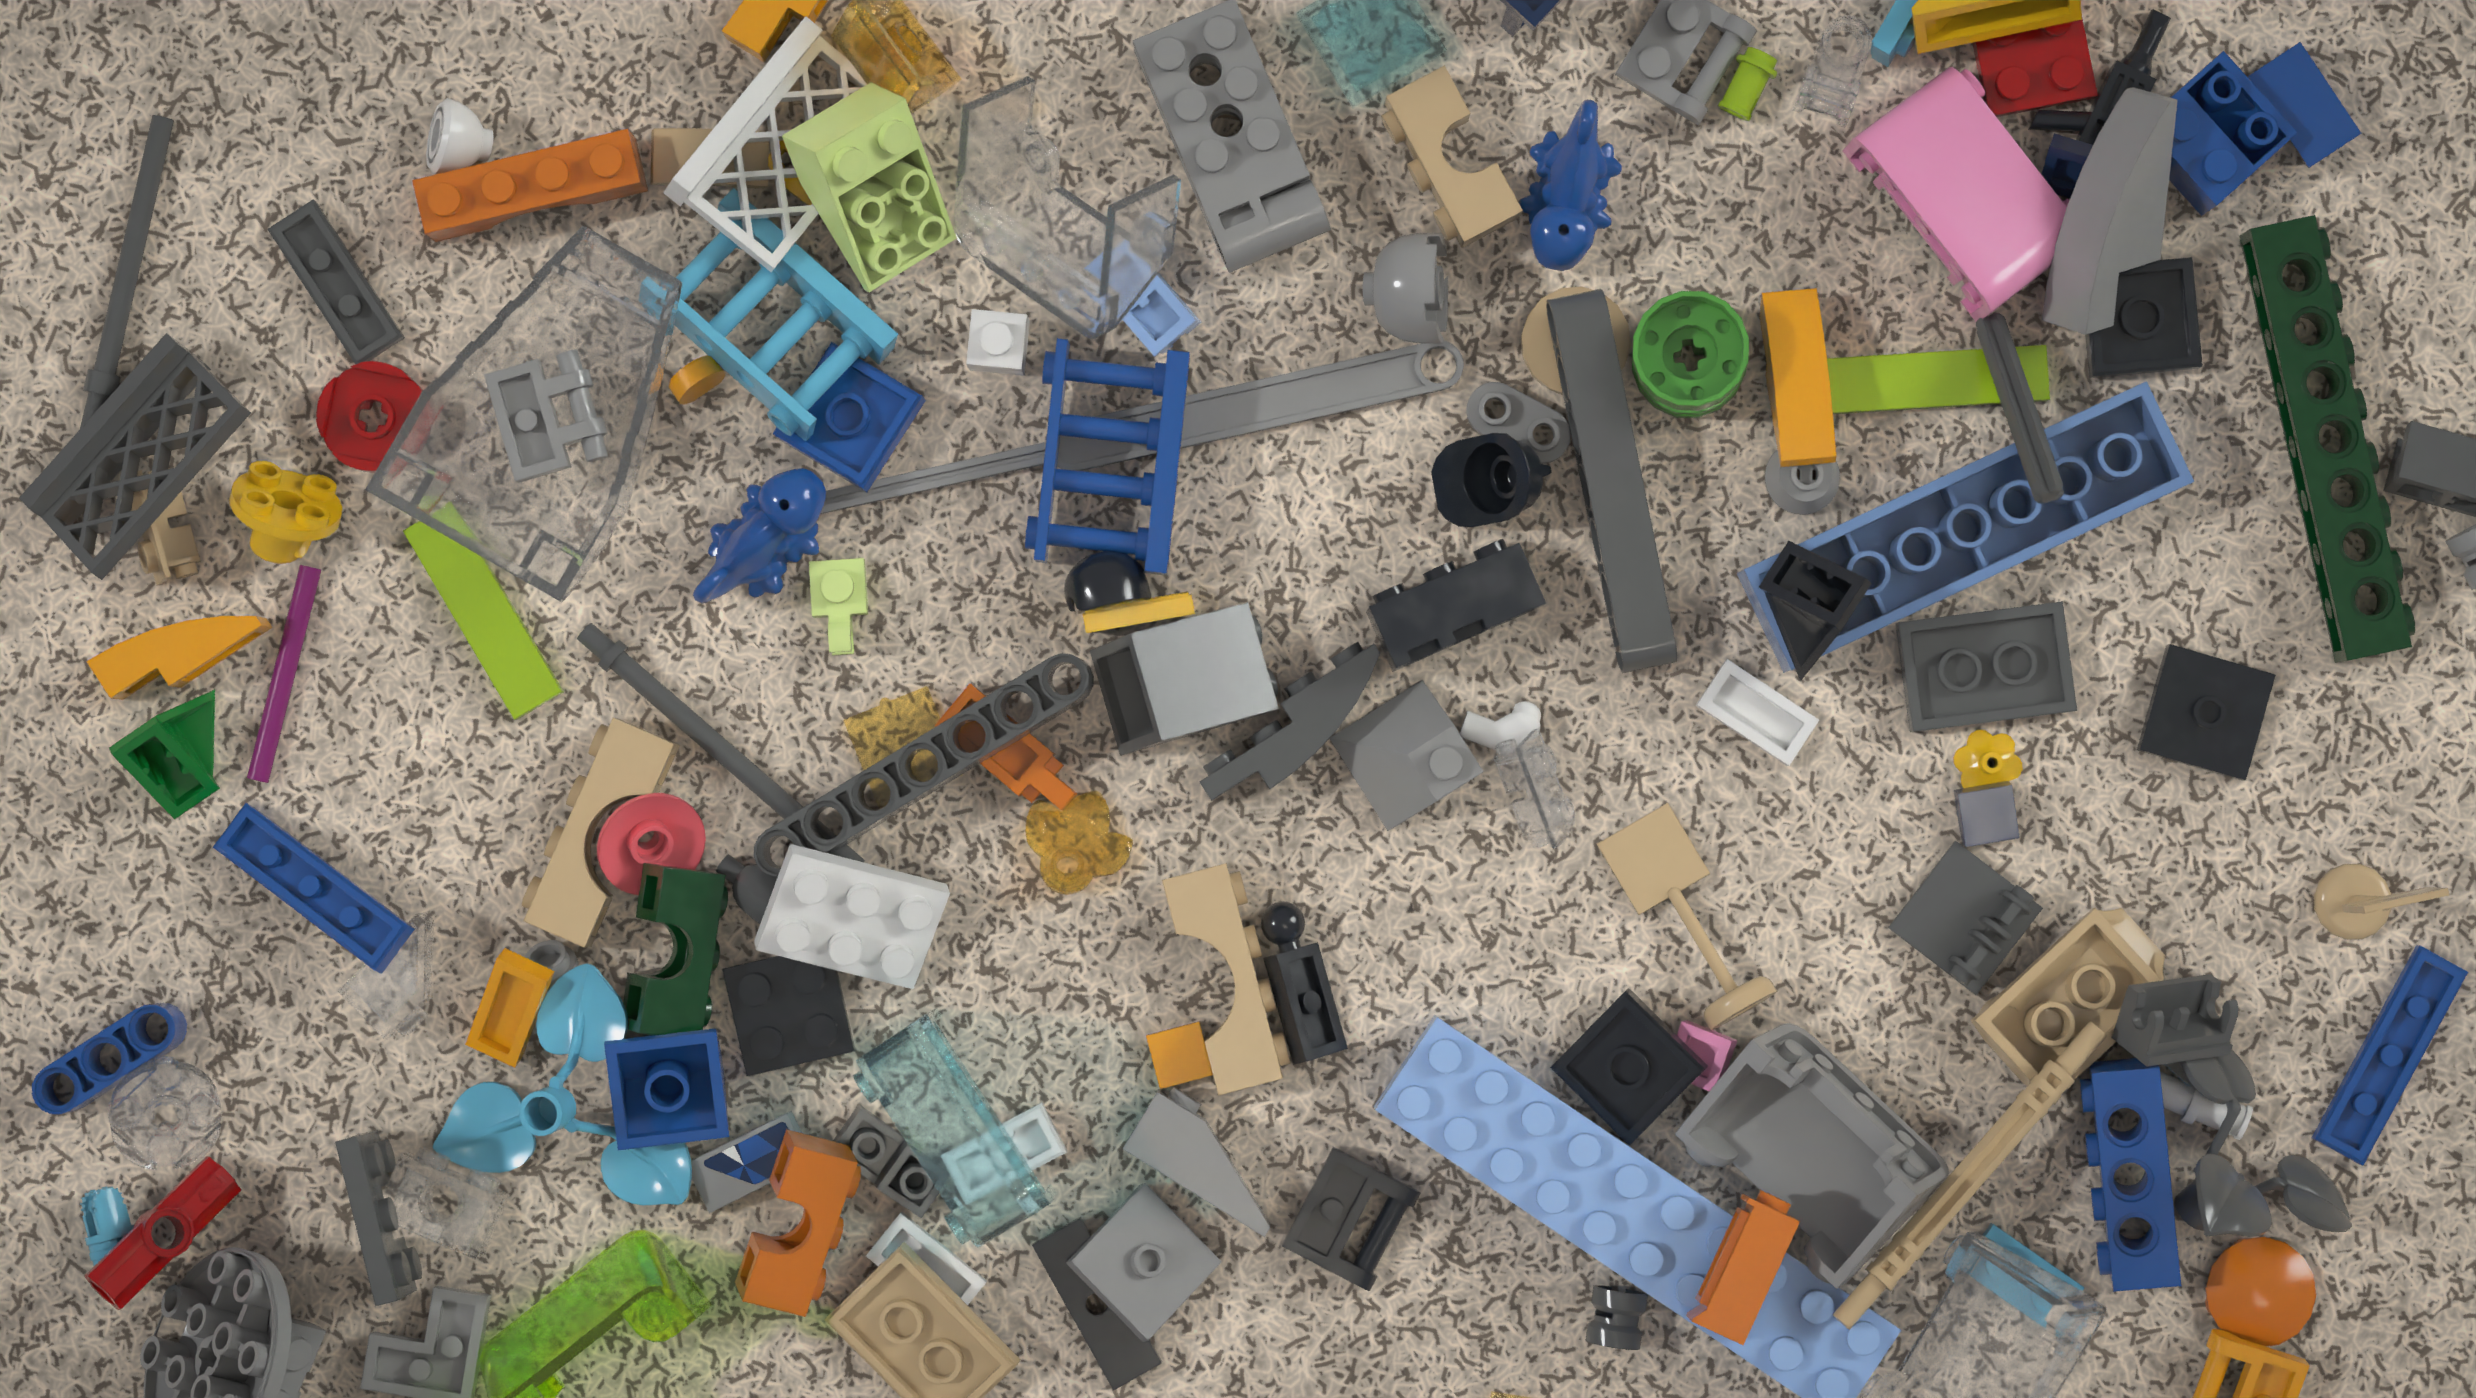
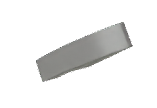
M2132 87L2126 89L2116 103L2095 140L2066 208L2048 276L2042 321L2084 335L2113 326L2119 273L2161 259L2177 99Z

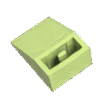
M870 82L782 135L800 184L865 291H873L957 239L906 98Z

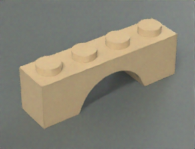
M612 718L609 727L604 724L600 725L588 752L589 755L595 757L587 777L579 775L569 792L566 805L573 807L567 823L564 828L557 825L547 842L544 856L551 859L542 878L533 877L523 897L522 906L528 909L523 920L524 922L583 948L592 947L614 897L599 880L592 863L591 844L595 829L604 814L617 803L631 797L660 792L680 747L679 744L618 718Z
M1227 863L1162 880L1176 934L1196 937L1212 945L1225 958L1233 974L1235 997L1232 1009L1224 1023L1204 1041L1218 1096L1283 1079L1280 1066L1291 1063L1283 1032L1271 1034L1266 1013L1275 1011L1276 1006L1269 979L1257 980L1252 959L1263 956L1255 926L1243 927L1238 906L1247 904L1248 899L1240 871L1229 874Z

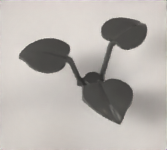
M2232 1049L2230 1055L2180 1062L2187 1078L2197 1091L2209 1100L2218 1104H2226L2227 1115L2207 1153L2198 1160L2196 1167L2193 1169L2196 1178L2176 1195L2174 1199V1205L2178 1214L2188 1225L2194 1229L2204 1231L2205 1236L2231 1234L2256 1237L2263 1235L2270 1229L2272 1217L2268 1204L2262 1194L2271 1190L2283 1191L2284 1202L2289 1211L2304 1223L2329 1232H2346L2352 1227L2347 1207L2339 1190L2327 1174L2307 1158L2297 1155L2285 1156L2277 1165L2280 1177H2273L2253 1186L2245 1181L2243 1174L2238 1173L2226 1159L2218 1155L2241 1111L2239 1102L2250 1103L2256 1097L2253 1078L2244 1062Z

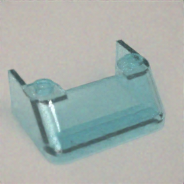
M935 1008L858 1058L856 1062L860 1071L854 1074L853 1078L870 1103L879 1099L946 1202L951 1212L944 1217L956 1238L962 1245L971 1240L979 1248L1051 1204L1057 1192L1051 1183L1043 1187L936 1023L943 1016Z

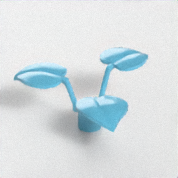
M585 963L562 975L550 988L539 1008L536 1028L541 1046L552 1054H569L566 1063L557 1075L550 1079L549 1086L530 1093L523 1101L514 1089L498 1082H483L467 1089L453 1105L442 1131L433 1144V1149L438 1154L451 1162L472 1170L501 1173L516 1169L528 1161L536 1148L535 1135L546 1136L565 1128L571 1133L580 1131L610 1136L616 1140L614 1126L578 1121L575 1118L577 1109L575 1099L563 1087L564 1081L576 1067L579 1056L591 1062L605 1060L604 1042L626 1038L628 1017L622 999L594 965ZM616 1140L609 1144L602 1153L601 1172L603 1180L608 1189L620 1199L631 1204L643 1206L658 1204L680 1205L687 1199L692 1180V1165L686 1142L618 1150Z

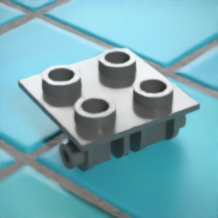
M1954 841L1888 928L1974 995H1977L2043 907L2033 901L2034 897L2022 887L2011 884L1957 841Z

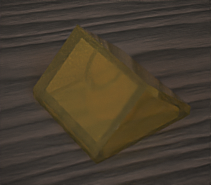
M853 0L846 7L831 34L833 40L866 84L872 82L906 98L911 114L962 80L903 0Z

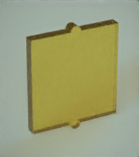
M925 686L891 701L886 697L882 698L879 706L843 721L864 771L935 728V724L939 721L940 716L928 686ZM929 750L918 752L911 762V770L918 780L922 782L928 781L935 776L938 770L937 758ZM877 778L872 780L869 785L878 808L881 809L890 800V789L884 780Z

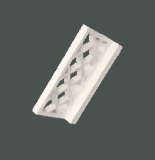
M807 16L804 17L691 155L663 192L680 207L683 203H686L770 272L774 270L819 214L813 204L788 207L784 178H797L798 176L794 168L783 169L779 140H783L782 135L790 130H777L775 107L779 102L802 101L805 121L814 117L812 100L836 98L842 100L870 82L880 86L819 35L823 30ZM817 56H820L836 69L839 88L810 90L808 67ZM799 79L801 91L788 92ZM847 79L856 87L848 88ZM767 119L768 131L756 132ZM770 141L773 170L744 171L742 157L744 145L751 142ZM734 160L735 172L722 173L731 161ZM775 179L779 208L750 210L746 181ZM737 182L739 211L720 212L703 198L714 183ZM803 215L791 229L789 216ZM780 217L784 239L773 253L754 239L751 219ZM742 220L743 229H741L733 221Z

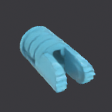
M113 1186L90 1190V1192L85 1193V1197L81 1198V1211L84 1213L82 1217L88 1236L85 1238V1241L89 1247V1256L93 1266L134 1227V1224L131 1225L126 1204L123 1203L122 1192L120 1193L118 1188L114 1189Z

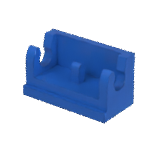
M2301 42L2248 76L2252 83L2298 132L2290 141L2308 168L2362 134Z

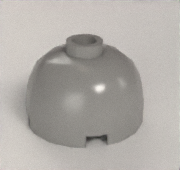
M1415 233L1398 237L1389 242L1378 254L1374 272H1365L1363 275L1364 305H1374L1378 323L1387 333L1402 341L1420 344L1443 343L1444 341L1441 332H1446L1448 322V276L1444 279L1443 267L1437 266L1436 259L1437 256H1447L1446 244L1442 233Z

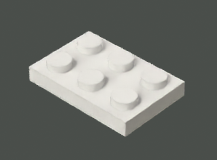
M790 844L754 940L756 950L914 989L950 892L947 884Z

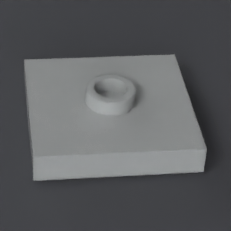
M1144 1183L1134 1190L1066 1264L1142 1342L1149 1341L1222 1261Z

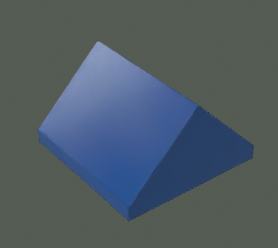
M716 1028L604 1042L618 1150L729 1137L724 1068Z

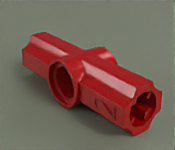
M206 1156L153 1209L140 1215L134 1227L84 1277L105 1301L117 1310H121L175 1256L185 1252L191 1245L193 1238L242 1189L223 1166L216 1163L211 1157ZM161 1217L170 1220L175 1227V1238L171 1245L165 1249L157 1246L152 1240L151 1235L152 1226Z

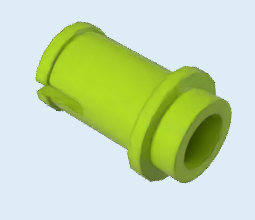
M1748 47L1744 55L1738 54L1736 61L1739 63V66L1722 101L1718 104L1721 110L1744 121H1750L1751 114L1769 78L1775 79L1777 76V72L1774 70L1777 60L1771 55L1753 47Z

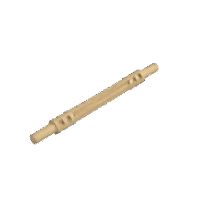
M2089 1022L2055 1062L2048 1060L2044 1064L2040 1073L2030 1080L2029 1085L2016 1096V1100L1904 1228L1893 1236L1889 1245L1885 1246L1878 1253L1879 1256L1875 1261H1871L1865 1268L1869 1274L1833 1313V1316L1842 1325L1850 1330L1885 1289L1890 1292L1897 1285V1281L1911 1269V1265L1922 1257L1926 1248L2033 1126L2040 1119H2043L2048 1113V1109L2053 1104L2055 1105L2062 1097L2061 1094L2071 1087L2075 1082L2072 1078L2074 1073L2107 1037L2097 1025Z

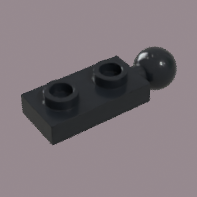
M1281 901L1270 905L1264 911L1261 918V929L1264 936L1270 942L1278 945L1280 953L1265 957L1263 960L1293 1065L1348 1049L1318 942L1301 947L1299 938L1305 928L1303 913L1296 905Z

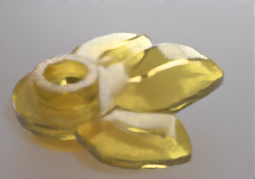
M1090 791L1077 796L1062 812L1042 800H1036L1029 810L1025 829L1027 844L1041 858V877L1044 883L1054 892L1064 895L1078 893L1091 883L1093 877L1108 876L1118 872L1126 864L1130 856L1133 840L1126 835L1109 832V808L1100 792ZM1063 858H1072L1077 862L1078 867L1072 873H1063L1057 868V864Z

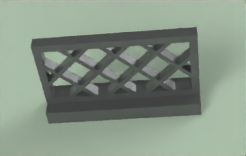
M167 333L19 497L28 509L40 516L85 567L101 580L251 414L210 372L211 369L198 356ZM196 387L194 397L185 399ZM225 405L228 409L213 426L206 427L208 409ZM191 413L189 431L174 435L177 416ZM159 428L157 439L148 441ZM186 447L185 456L175 468L168 469L171 451ZM154 455L152 472L137 476L140 458ZM121 471L120 481L111 482ZM148 489L147 500L138 510L131 511L134 492ZM117 496L114 515L100 518L103 499ZM84 512L83 522L73 524ZM111 531L110 541L95 556L94 550L97 534Z

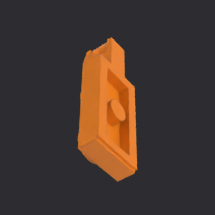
M970 683L935 726L940 725L986 697V695ZM1007 714V717L1010 719L1011 722L1019 724L1017 721H1015L1011 716ZM971 721L961 727L958 741L966 752L973 753L983 746L986 733L980 723ZM1031 733L980 763L1020 797L1023 795L1031 803L1041 793L1060 810L1064 811L1077 795L1074 790L1056 776L1064 764L1054 757L1055 753Z

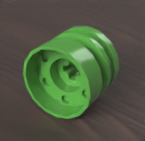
M1680 291L1659 299L1643 314L1633 336L1632 373L1639 392L1655 409L1675 418H1700L1719 411L1736 395L1745 376L1749 358V337L1742 318L1725 300L1705 291ZM1692 346V351L1695 355L1704 356L1703 359L1698 360L1695 371H1687L1684 363H1675L1674 359L1681 357L1682 347Z

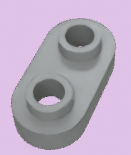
M1485 383L1474 390L1468 400L1466 407L1468 422L1480 435L1507 433L1515 440L1522 441L1533 448L1541 464L1557 460L1568 448L1571 433L1566 419L1554 409L1504 383ZM1496 399L1502 402L1505 407L1504 415L1499 419L1489 418L1484 411V405L1487 401ZM1539 425L1548 426L1553 432L1552 442L1547 445L1538 444L1533 438L1534 428Z

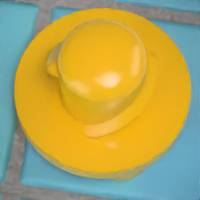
M255 461L251 463L248 472L242 474L234 481L229 497V504L233 513L252 530L249 542L251 550L261 559L271 563L286 564L302 558L307 553L312 541L328 537L337 530L342 516V504L335 494L337 485L332 479L320 474L306 476L297 472L282 470L276 464L268 461Z

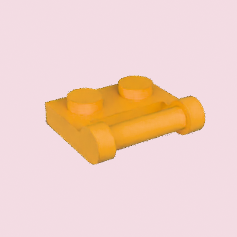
M2212 1329L2206 1343L2210 1351L2192 1398H2217L2231 1358L2245 1362L2232 1398H2298L2310 1365L2303 1358L2241 1339L2224 1330Z

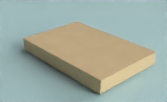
M905 1242L891 1253L824 1319L901 1398H983L1021 1360Z

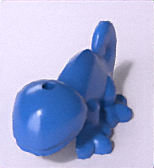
M1584 100L1581 103L1566 134L1560 140L1555 131H1549L1545 135L1543 142L1532 146L1530 149V156L1537 161L1536 172L1541 179L1540 182L1530 184V195L1520 199L1518 203L1523 212L1529 214V223L1531 224L1530 235L1534 254L1538 262L1548 269L1557 271L1572 269L1590 249L1596 230L1611 226V218L1603 211L1607 207V200L1604 196L1600 195V192L1608 186L1611 177L1620 174L1622 165L1614 158L1612 144L1607 142L1601 148L1599 146L1598 105L1593 100Z
M804 468L792 469L771 477L762 487L752 484L746 489L748 502L743 503L740 507L743 517L732 519L728 525L717 523L710 529L713 542L708 549V554L710 557L716 556V561L705 578L695 588L693 592L695 601L701 604L708 603L744 584H749V595L754 598L763 595L765 592L778 594L783 588L781 577L787 571V562H798L803 554L817 555L819 553V544L815 539L818 533V524L816 522L825 503L826 489L823 482L812 471Z

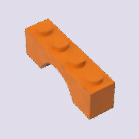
M628 129L412 180L424 233L435 242L489 230L508 219L543 209L576 204H597L648 191L637 140Z

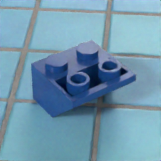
M2224 51L2170 97L2178 101L2169 181L2202 216L2223 201L2298 133Z

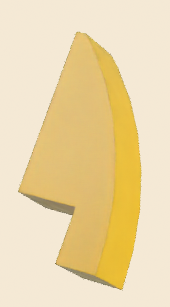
M1918 0L1911 8L1917 54L2082 20L2081 0Z

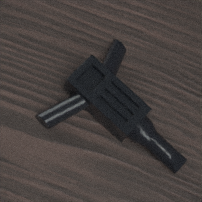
M2154 9L2150 11L2132 51L2121 62L2117 60L2110 67L2089 112L2038 110L2028 130L2079 131L2076 140L2094 145L2098 134L2126 89L2134 87L2151 92L2157 80L2150 76L2152 58L2171 18Z

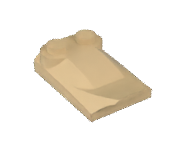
M2092 908L2001 993L1985 1002L1979 1013L1971 1019V1022L1989 1047L2026 1086L2029 1085L2030 1080L2035 1075L2040 1073L2048 1060L2056 1061L2089 1022L2094 1023L2107 1037L2074 1073L2072 1078L2075 1081L2116 1042L2111 1037L2128 985L2164 980L2163 966L2165 954L2122 908L2108 911Z

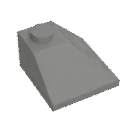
M1423 680L1329 738L1387 831L1484 772L1457 728Z

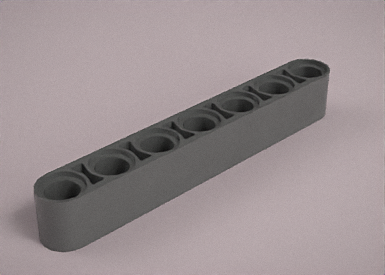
M1602 289L1549 299L1546 301L1548 323L1614 647L1620 646L1621 652H1615L1620 671L1623 674L1677 662L1676 642L1604 292Z
M1060 653L1046 659L765 830L758 837L754 845V858L757 866L764 873L778 877L781 867L772 861L770 848L772 843L781 836L789 838L797 846L829 854L834 853L1081 703L1090 695L1094 686V675L1091 667L1083 659L1072 654ZM1064 664H1074L1079 669L1081 683L1073 693L1061 695L1053 685L1055 670ZM1023 692L1031 698L1033 712L1026 722L1015 724L1007 717L1005 712L1006 703L1013 694ZM976 721L984 728L986 733L985 742L978 751L968 753L960 746L958 734L961 727L966 723ZM929 750L937 758L938 770L933 778L922 782L913 775L911 762L918 752ZM879 778L884 780L889 786L890 800L883 809L876 811L867 805L864 791L872 780ZM829 807L836 809L843 819L841 832L832 839L823 837L817 827V819L820 813Z

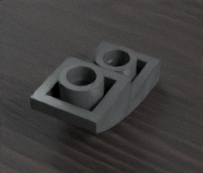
M858 1104L833 1140L834 1142L850 1146L858 1162L857 1166L861 1167V1175L874 1183L878 1190L920 1218L923 1217L953 1175L952 1171L860 1104Z

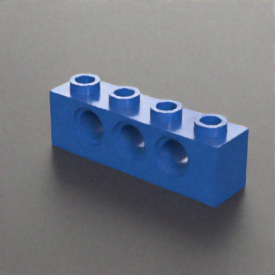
M2137 1058L2094 1062L2089 1066L2090 1079H2080L2083 1113L2094 1112L2096 1133L2085 1134L2088 1166H2099L2101 1187L2091 1188L2094 1221L2105 1220L2107 1240L2096 1242L2099 1274L2110 1275L2114 1292L2181 1286L2159 1065L2147 1067ZM2121 1108H2129L2139 1114V1120L2132 1129L2117 1131L2108 1124L2113 1112ZM2125 1163H2136L2145 1170L2142 1179L2133 1185L2118 1183L2114 1179L2115 1171ZM2139 1217L2146 1220L2150 1227L2143 1237L2128 1239L2119 1232L2124 1221L2129 1218Z

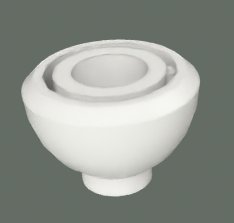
M449 98L439 103L432 118L427 141L426 160L433 174H440L469 167L476 161L487 162L493 146V130L483 128L476 114L462 103Z

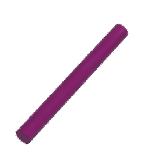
M304 565L299 566L247 774L248 779L269 783L321 569Z

